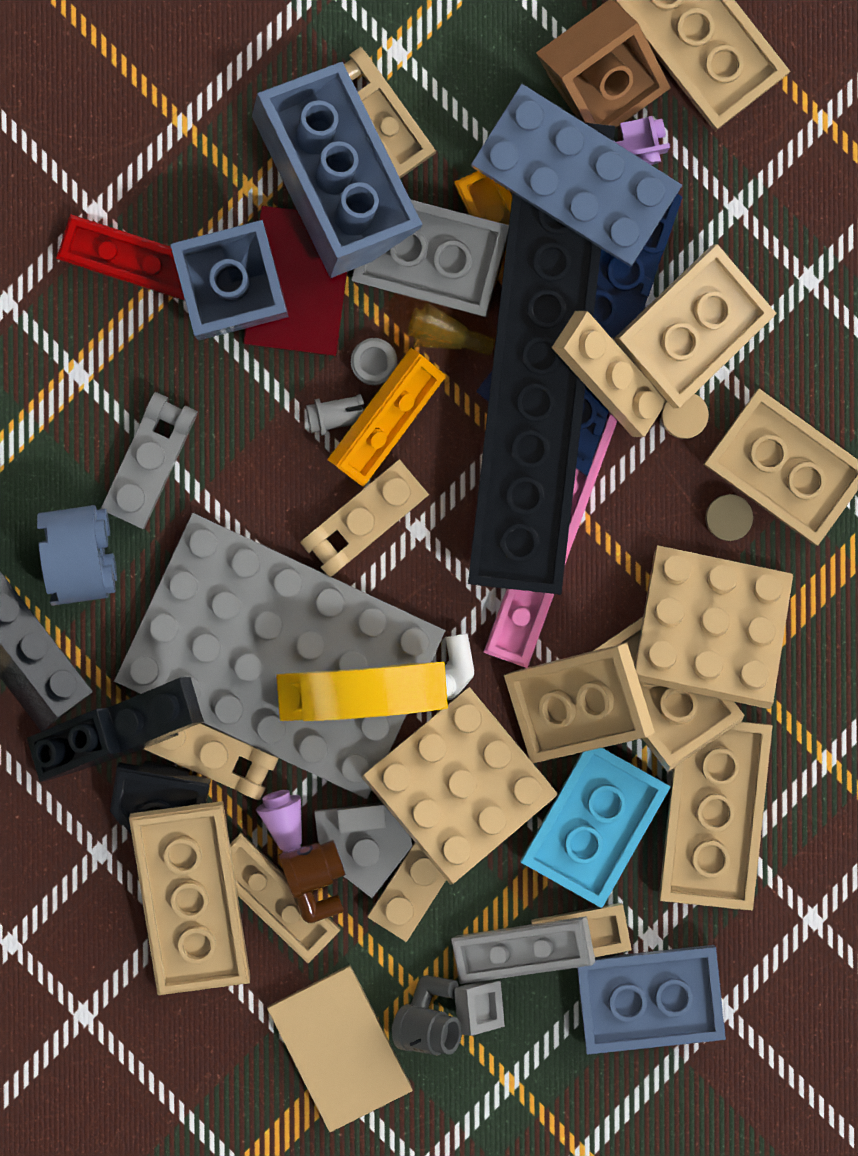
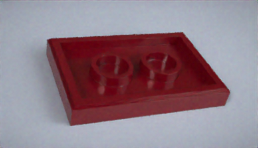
M262 205L260 220H263L289 317L246 328L244 345L337 357L347 272L333 278L329 277L297 210Z

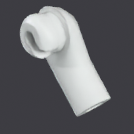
M468 633L445 637L449 661L445 665L447 700L457 697L474 676V665Z

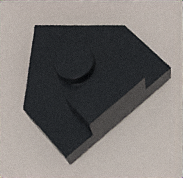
M144 761L143 766L119 762L116 770L110 812L121 826L124 825L132 836L129 821L130 813L207 803L211 779L189 775L190 769L149 761Z

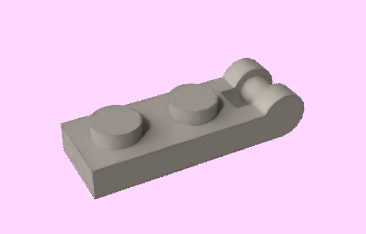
M158 392L153 394L101 509H107V513L141 529H145L193 426L198 411L186 405L181 409L168 403V397ZM160 419L174 425L170 438L154 432Z

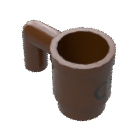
M334 840L320 844L318 841L299 849L279 854L291 893L305 922L315 923L344 912L338 894L316 902L312 893L314 890L333 884L334 879L346 875Z

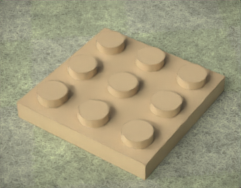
M657 545L653 557L634 665L639 682L770 709L774 702L793 574Z
M470 687L449 703L448 709H442L362 776V779L450 885L459 880L559 795Z

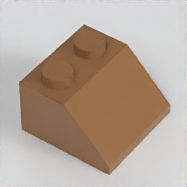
M614 0L606 1L536 52L554 87L575 116L584 123L611 125L617 128L620 123L628 120L671 88L638 22Z

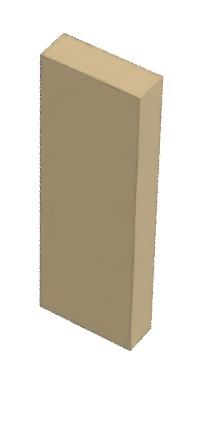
M241 832L230 843L238 896L299 956L309 963L335 937L341 928L330 917L315 923L305 922L301 917L285 874Z

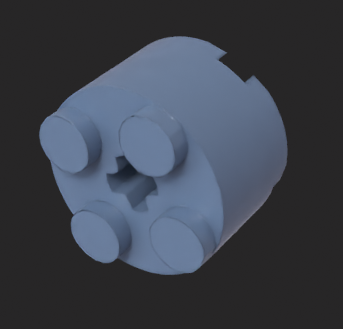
M95 505L38 513L37 529H44L46 540L39 542V552L47 594H52L50 599L51 606L104 599L109 597V593H115V581H117L114 553L105 554V548L108 547V536H110L107 509L97 510Z

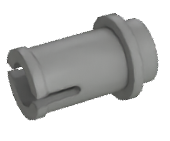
M361 394L355 397L323 403L320 402V399H314V404L306 405L311 433L320 431L322 436L326 435V430L353 425L365 410L362 409L364 403Z

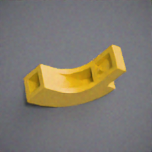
M444 662L407 663L361 669L276 674L280 721L355 719L448 709Z

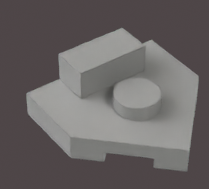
M382 802L315 810L318 841L320 844L334 840L346 875L344 877L373 898L412 848V838Z

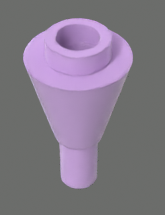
M279 790L265 795L262 798L263 804L258 806L256 811L279 849L283 850L284 853L301 848V796L290 795L289 790Z

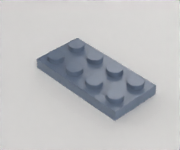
M523 84L519 87L471 164L472 168L629 267L635 262L682 187V184Z

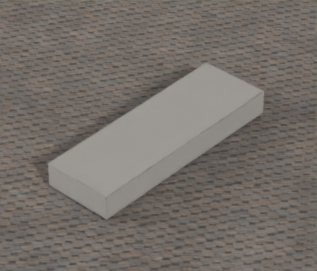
M587 916L457 935L451 938L460 984L591 966L596 963Z

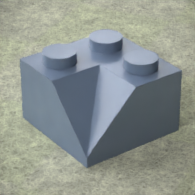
M263 220L170 244L194 336L198 341L289 317Z

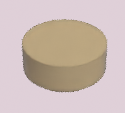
M696 394L690 397L680 408H673L666 401L661 410L663 427L670 435L680 439L692 438L701 433L706 427L709 418L706 403Z

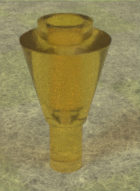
M428 302L423 310L415 309L408 328V335L414 337V347L461 349L463 347L490 356L495 344V338L468 330V327Z

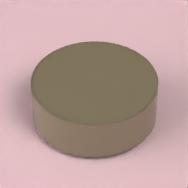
M731 494L717 497L709 504L705 514L706 526L710 533L720 540H738L749 532L753 523V512L748 502L742 497Z

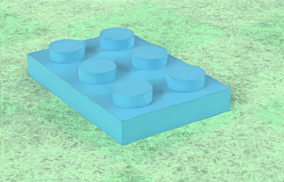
M604 748L581 752L560 789L559 795L555 798L521 858V863L603 908L671 786Z

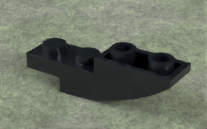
M182 677L108 708L94 709L27 737L39 782H43L158 744L178 736V732L200 724L204 720L191 677Z

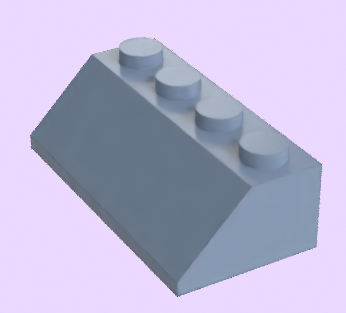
M343 62L257 93L252 118L330 278L373 262L421 229L423 224Z

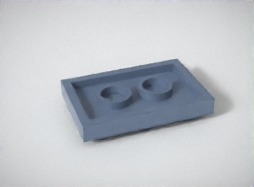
M715 945L595 957L596 963L593 965L577 967L587 1055L726 1040Z

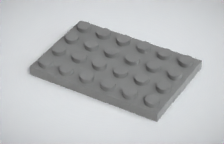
M192 513L114 682L142 694L175 679L191 677L204 720L202 723L367 799L372 789L362 779V776L388 755L407 714L324 721H280L276 674L361 669L431 662L446 630Z

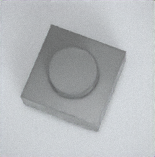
M486 980L454 988L456 1014L461 1023L462 1035L472 1036L505 1027L501 981Z

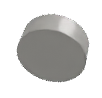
M369 338L360 342L353 350L351 367L353 373L361 382L368 385H381L386 382L397 367V355L388 342L379 338Z

